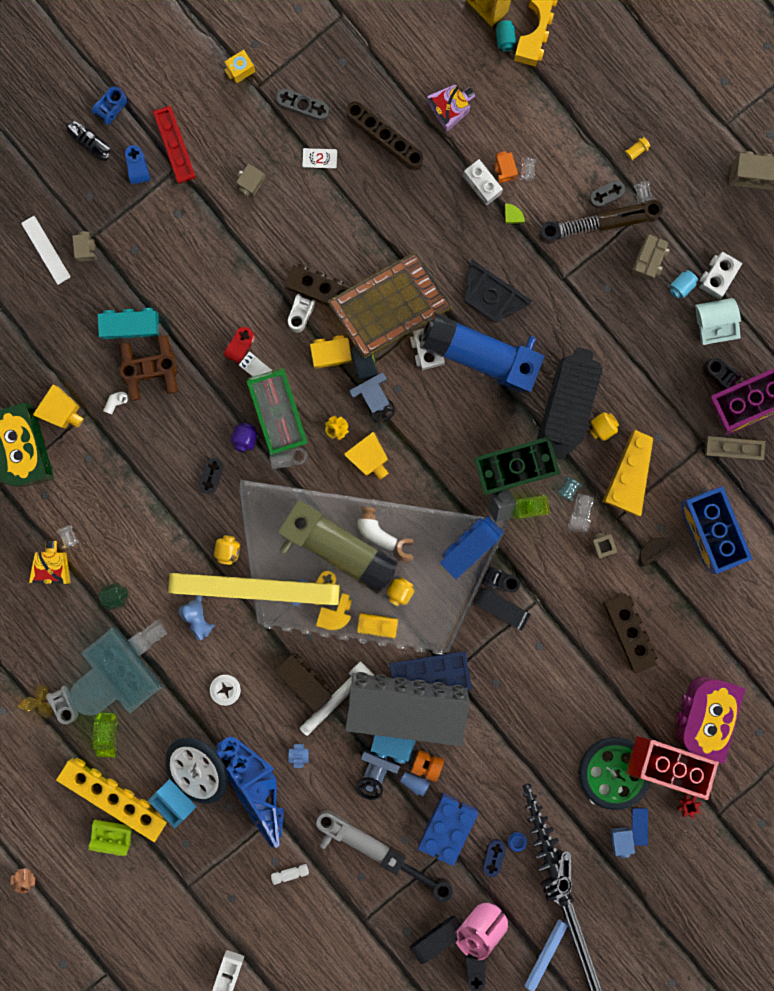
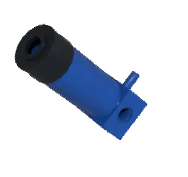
M436 312L428 320L420 342L421 349L498 380V384L520 393L531 392L545 355L532 350L536 342V338L533 336L529 337L525 347L521 345L513 347Z

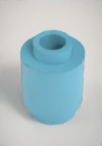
M689 270L682 272L670 284V293L677 299L679 297L683 299L696 286L698 278Z

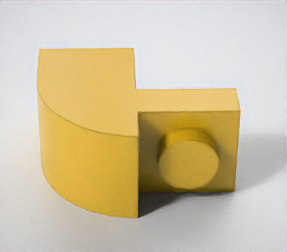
M342 593L337 611L321 607L316 626L328 630H337L344 627L352 616L345 614V610L349 611L352 600L349 599L350 595Z

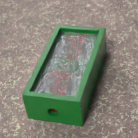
M284 367L247 378V384L270 455L307 444L305 431Z

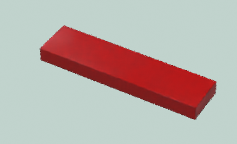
M171 105L152 111L177 183L181 184L195 179L196 176Z

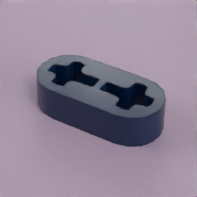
M499 839L491 840L486 850L483 870L489 877L497 876L503 863L506 848ZM496 844H499L502 850H498L496 856H493L494 850L492 846L495 847ZM493 859L495 860L494 865L497 868L489 872L487 865H491Z

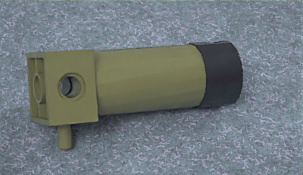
M298 500L278 532L287 538L280 549V552L283 554H287L293 543L300 547H305L377 595L381 589L385 588L398 564L397 561L392 560L380 550H376L301 500ZM300 518H304L306 521V526L303 529L297 527V520Z

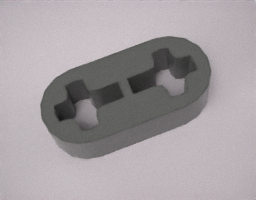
M620 181L608 183L592 192L589 199L590 204L595 208H601L622 197L625 187ZM613 186L620 188L618 195L615 192L609 195L608 192L612 191ZM596 194L598 196H602L605 194L606 196L602 198L601 203L599 201L594 200Z

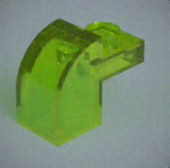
M547 495L515 500L517 504L514 520L550 514Z
M97 713L93 729V749L96 750V757H116L115 737L118 724L115 713Z

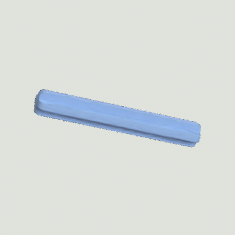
M559 919L554 926L525 983V987L528 990H536L568 927L565 921Z

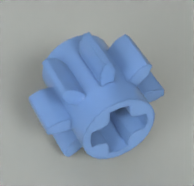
M295 744L294 749L289 748V763H294V768H303L304 763L309 762V749H304V744Z

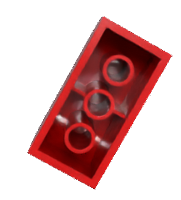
M636 736L625 774L708 800L719 762L651 739Z

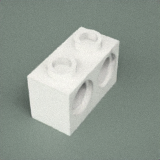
M480 159L464 170L463 177L486 206L502 194V187Z
M724 252L712 258L709 264L712 267L709 272L705 271L700 279L702 284L699 288L717 299L723 297L742 265L741 262ZM720 262L727 264V271L720 268ZM710 279H716L718 287H713L710 284Z
M424 328L413 331V336L410 337L412 348L417 349L418 355H415L417 367L421 366L422 370L444 365V358L433 354L435 358L433 362L428 363L424 360V355L431 353L420 348L419 337L422 335Z
M226 950L212 991H233L245 956Z

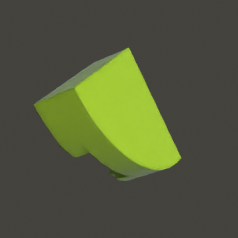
M505 204V224L525 223L524 215L519 208L512 204Z

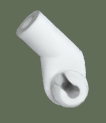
M125 392L111 394L103 411L113 414L117 405L128 401V395Z

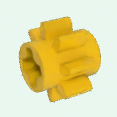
M334 415L325 423V432L331 439L336 437L340 440L349 432L347 430L348 423L342 417L337 418Z

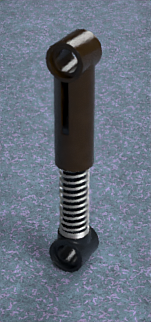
M652 199L646 203L599 212L594 217L571 220V222H564V224L562 222L548 221L542 226L539 237L544 243L551 244L563 238V236H570V234H577V232L580 234V232H587V230L590 232V230H597V228L601 232L643 222H654L662 215L663 205L659 200ZM648 207L655 208L657 214H650ZM552 229L554 236H547L545 230Z

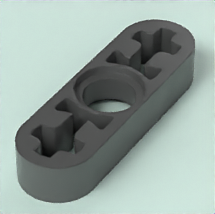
M281 89L276 95L278 105L284 109L317 121H324L329 117V107L325 102L289 89ZM288 95V98L294 101V107L292 106V102L289 100H286L285 103H283L281 97ZM301 100H305L309 104L305 110H301L297 106ZM312 103L314 104L315 109L320 110L321 107H323L324 112L326 113H322L321 116H319L318 111L313 109L312 113H310Z

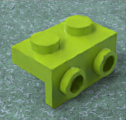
M94 820L88 850L126 856L131 845L132 828L124 824Z

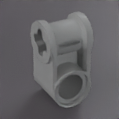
M62 686L60 690L46 695L48 703L60 723L69 724L78 718V710L66 686ZM65 710L71 712L70 720L64 717Z

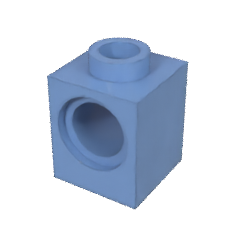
M629 826L610 829L613 853L619 856V858L630 857V854H635L632 829Z

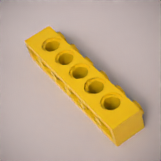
M71 758L67 762L56 781L151 841L155 842L168 821L157 810L150 807L151 804L148 801L137 799L132 791L128 789L123 790L118 787L116 781L110 778L107 780L102 777L100 771L95 768H88L85 766L86 763L79 758ZM78 773L85 775V782L78 780ZM95 783L102 786V792L95 791ZM110 794H116L119 801L116 803L112 802ZM132 804L135 807V812H128L126 805ZM144 814L151 817L150 823L143 821L142 816Z

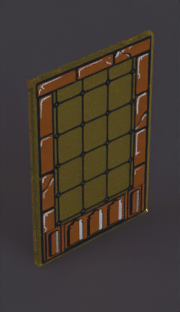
M416 251L328 300V304L364 359L426 324L434 312L442 315L452 309V306Z

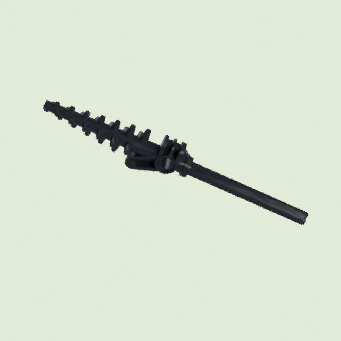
M526 783L522 785L524 790L523 797H526L527 800L525 808L529 809L531 814L527 820L528 822L533 821L535 827L530 833H536L538 837L532 845L533 847L539 845L541 847V851L535 855V859L544 857L545 863L538 867L537 870L538 872L548 870L549 877L540 883L544 887L543 892L546 893V901H554L562 908L589 990L602 991L572 905L574 898L570 894L572 889L571 854L568 851L557 850L553 847V845L559 842V839H552L549 835L554 829L553 827L546 828L547 825L544 822L548 820V817L541 816L540 810L543 808L541 805L537 806V801L535 800L537 795H533L531 784Z

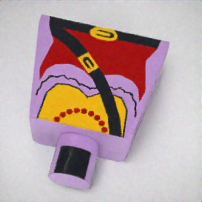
M452 85L427 96V103L447 132L470 111L468 101L473 99L475 94L470 87L461 92L457 85Z

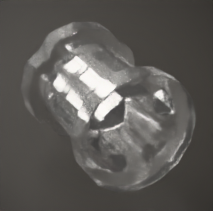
M521 159L522 171L521 175H519L520 180H536V176H534L535 165L538 162L536 159Z
M650 181L634 185L638 196L637 204L646 203L654 199L650 192Z
M72 525L56 531L64 544L62 546L63 549L79 544V540H76L73 534Z

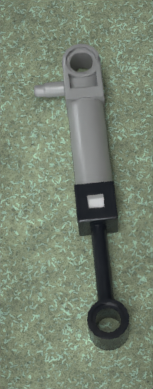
M323 810L319 813L317 827L321 832L325 833L320 844L322 849L326 848L332 838L339 842L343 841L377 861L381 867L394 875H397L401 869L430 886L438 901L446 902L451 899L453 889L448 879L440 878L435 881L404 863L406 860L405 854L367 835L333 811ZM324 817H329L332 823L330 825H324L321 822V819ZM446 886L448 891L441 894L438 892V888Z

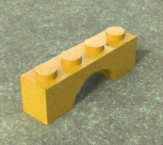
M530 0L528 7L536 13L539 26L533 33L520 36L514 61L536 67L537 61L542 60L544 50L541 49L542 42H547L549 31H546L547 24L551 25L554 13H551L552 6L556 7L558 0Z

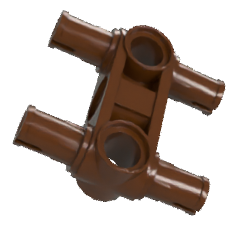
M168 335L157 337L160 353L158 356L142 359H133L130 342L119 344L122 361H120V374L123 383L127 385L129 401L141 399L138 382L151 378L164 377L167 394L178 392L175 376L178 373L177 362L174 353L171 352ZM166 360L172 361L170 369L163 368V363ZM129 367L134 368L132 376H126V369Z

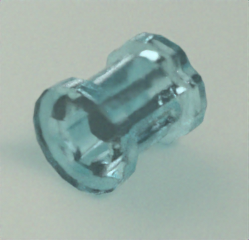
M567 477L566 484L562 490L558 491V494L572 502L574 494L582 485L571 477Z

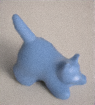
M196 595L195 599L180 606L178 614L183 621L190 623L192 634L197 640L201 641L203 637H208L215 625L209 624L204 620L201 604L202 596Z

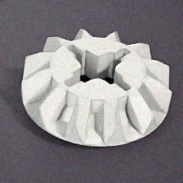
M230 675L216 677L210 686L212 699L224 706L236 702L241 693L239 682ZM223 683L224 685H226V687L233 686V688H231V690L228 691V697L225 693H218L223 688Z

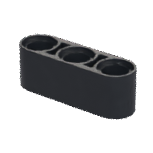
M482 587L474 602L475 605L521 631L531 616L527 611Z
M452 915L411 944L409 948L419 963H426L456 942L458 938L455 932L461 926V923L455 915Z

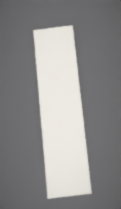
M35 216L22 222L21 224L56 283L60 284L70 278L68 271Z

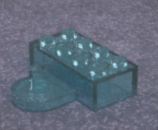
M115 627L81 653L93 669L74 684L71 690V702L78 712L84 715H96L118 699L130 714L163 688V686Z

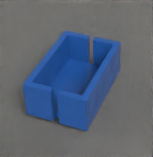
M489 516L484 519L480 517L469 531L466 530L455 543L453 542L445 550L440 564L456 580L486 553L504 532Z
M442 792L418 843V850L433 857L437 854V859L454 866L477 818L478 811L476 808L461 802L460 808H458V800Z

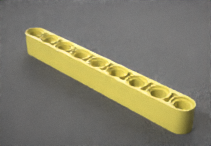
M169 573L168 593L338 605L340 585Z

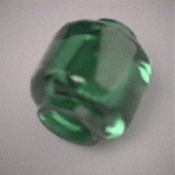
M119 583L104 586L101 589V593H99L102 607H106L108 610L125 606L126 598H129L127 588L122 587Z

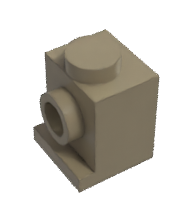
M83 231L78 232V235H73L74 258L78 262L97 260V256L93 253L96 250L95 241L90 237L89 232Z

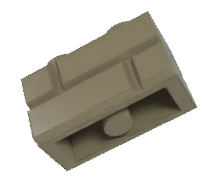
M647 234L631 273L650 281L655 276L659 277L663 268L660 266L662 259L666 260L670 251L667 248L669 243Z

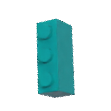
M142 308L141 312H134L133 309H123L122 313H115L114 310H105L103 314H98L99 337L101 339L159 336L158 313L153 311V308Z

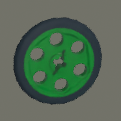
M609 737L596 742L585 752L580 763L579 780L586 796L594 804L605 809L622 810L638 803L646 794L650 782L640 778L634 781L631 780L629 775L625 774L628 763H624L621 760L623 753H632L634 742L625 738ZM610 751L612 759L604 761L602 759L603 752ZM593 767L601 768L600 776L593 777L591 775ZM606 767L614 771L619 769L618 773L622 778H624V780L616 776L614 778H611L613 775L611 771L608 770ZM603 784H607L610 788L609 792L605 795L599 792V788ZM621 786L628 787L629 792L626 796L619 795L618 790Z

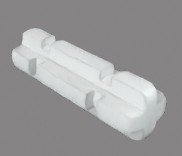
M303 864L299 868L293 867L283 870L281 873H273L271 875L272 883L276 885L281 883V881L286 882L299 878L300 875L301 877L309 874L308 866Z

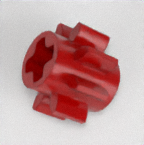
M684 794L685 798L682 800L678 799L680 806L677 807V810H683L682 816L684 818L688 814L694 819V814L701 813L698 810V806H701L702 803L699 801L695 802L697 797L692 796L689 798L687 794ZM691 804L692 808H687L686 805Z

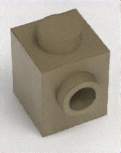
M248 163L244 171L241 170L236 177L238 191L247 197L249 194L255 197L266 179L265 174Z
M605 532L593 535L595 539L590 540L596 558L600 559L617 553L612 534L605 535Z

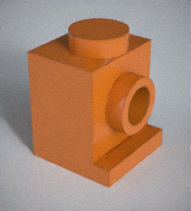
M504 151L495 155L496 163H494V169L496 174H499L498 184L517 179L518 172L512 152L507 153Z

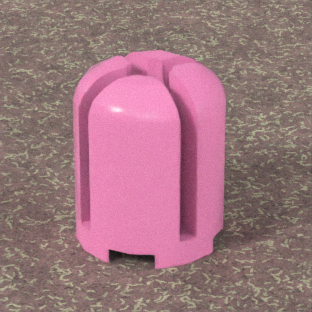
M482 903L476 906L455 932L458 938L456 944L465 955L470 953L475 957H479L478 960H484L507 932L508 919L505 914L499 915L502 910L496 905Z

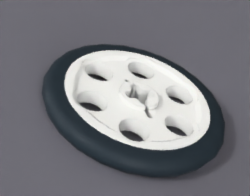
M181 738L170 745L165 758L170 780L194 802L209 804L221 799L226 792L228 775L225 765L216 751L208 744L195 738ZM186 750H189L193 757H190ZM203 757L208 760L209 765L203 761ZM177 760L183 763V767L178 764ZM209 775H212L215 778L216 782H213L210 779ZM184 777L190 781V784L186 783ZM200 785L205 787L206 792L201 789Z

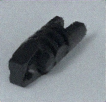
M76 121L67 126L66 131L78 143L85 146L89 152L100 160L107 161L108 153L111 150L107 143Z

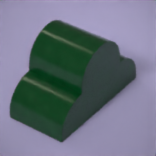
M547 437L474 458L484 495L560 474L552 442Z

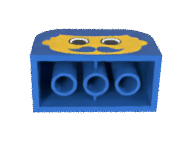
M723 486L713 488L680 502L682 515L699 557L709 573L718 574L753 560Z

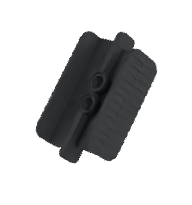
M581 347L576 348L573 355L562 358L558 363L538 439L547 437L551 440L555 456L559 459L564 458L566 454L574 450L575 446L582 443L602 374L601 364L592 360L593 352Z

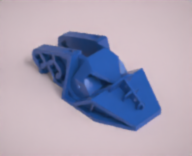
M228 737L217 744L216 753L221 759L230 761L228 768H226L228 781L256 828L271 849H275L280 846L279 837H282L284 808L276 807V778L271 772L274 768L238 739ZM226 747H232V751L223 752ZM237 763H242V767L234 769ZM270 794L272 805L265 802L266 798Z

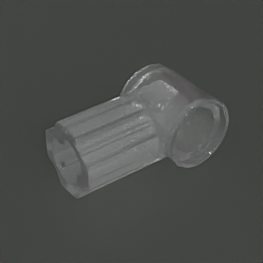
M303 448L285 450L270 455L272 469L304 465L309 460V454ZM298 451L304 453V459L301 462H297L295 459V454Z
M577 494L574 510L569 519L568 530L583 534L588 533L594 497Z
M156 620L145 630L131 637L127 642L136 654L140 656L150 649L152 644L165 636L168 631L159 620Z

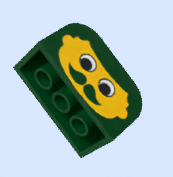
M28 403L0 410V480L11 486L29 487L55 479L38 417L33 415L36 411L35 406Z

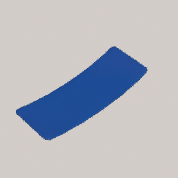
M633 809L632 833L634 845H648V809Z

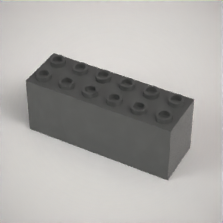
M365 672L352 673L345 731L462 746L469 709L467 688L461 685L447 686L441 682L432 684L426 683L423 680L409 681L403 677H396L394 679L381 674L371 676Z

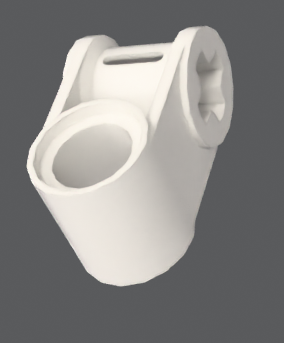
M297 294L288 317L291 331L299 333L304 330L313 312L316 300L310 301ZM296 318L302 320V324L298 327L292 325V321Z

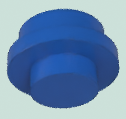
M514 832L508 838V845L511 850L520 852L526 848L527 839L523 833Z

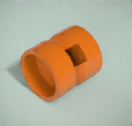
M419 749L410 773L418 776L425 775L426 779L436 783L445 759L436 755L430 757L428 752ZM425 761L429 762L427 769L423 768Z

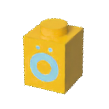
M244 50L224 61L226 65L224 71L229 79L233 78L236 83L256 72L253 63Z

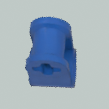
M111 87L96 102L91 112L103 119L104 124L109 125L126 105L127 97L120 88ZM116 94H121L118 101H113V97Z
M136 145L128 146L125 151L131 185L150 181L143 152ZM134 152L138 154L136 155L137 159L132 158Z

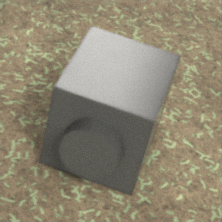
M506 489L490 495L488 510L497 523L513 518L517 503L510 491Z

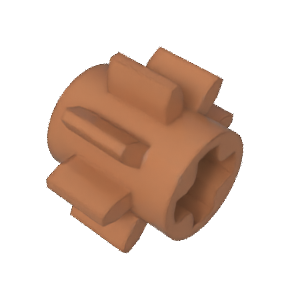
M19 869L15 872V875L11 876L10 885H13L12 888L17 893H27L31 887L35 886L36 877H33V873L28 869Z

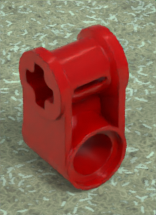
M247 327L239 328L227 346L224 356L240 364L248 354L249 348L254 341L253 331ZM248 332L250 338L242 341L241 334Z

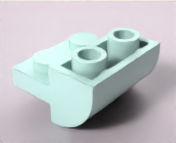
M734 298L695 305L702 345L741 338L739 327L741 317Z

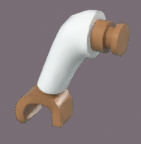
M362 508L364 514L357 521L360 534L365 539L391 552L394 550L397 560L401 562L413 561L414 556L412 554H405L401 548L402 545L411 546L413 539L406 538L398 542L396 538L380 529L378 521L375 520V515H373V513H376L375 508Z

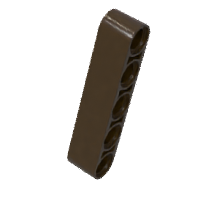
M353 101L348 104L347 117L351 123L409 169L416 171L422 167L423 153L360 102ZM353 109H358L360 114L353 116L350 112ZM367 121H373L375 126L368 128L365 124ZM388 133L390 138L383 140L380 135ZM401 144L405 149L399 152L395 149L396 145ZM413 156H417L420 159V161L415 164L412 163L409 159Z

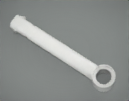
M361 661L348 673L351 677L300 727V730L306 736L349 695L352 673L365 672L368 675L374 676Z

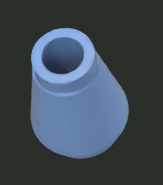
M408 772L404 773L400 781L417 796H424L430 785L426 778Z

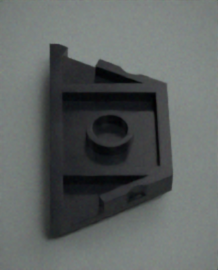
M474 260L470 261L464 302L491 321L497 323L532 303V300Z

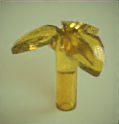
M41 685L36 689V700L27 697L20 702L18 707L25 711H32L38 707V713L42 717L50 718L51 706L48 703H43L48 694L46 686Z

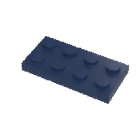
M466 651L390 663L391 675L394 679L396 677H403L409 681L423 680L426 683L432 684L441 682L447 686L461 685L467 688V690H472Z

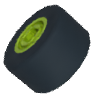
M353 346L351 351L358 378L364 380L377 376L378 372L373 351L363 356L358 346Z

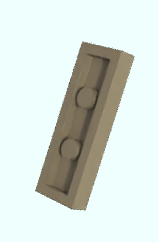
M707 436L705 456L763 461L766 441Z

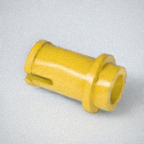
M645 137L639 138L638 142L626 150L625 153L633 161L641 153L649 150L650 143Z

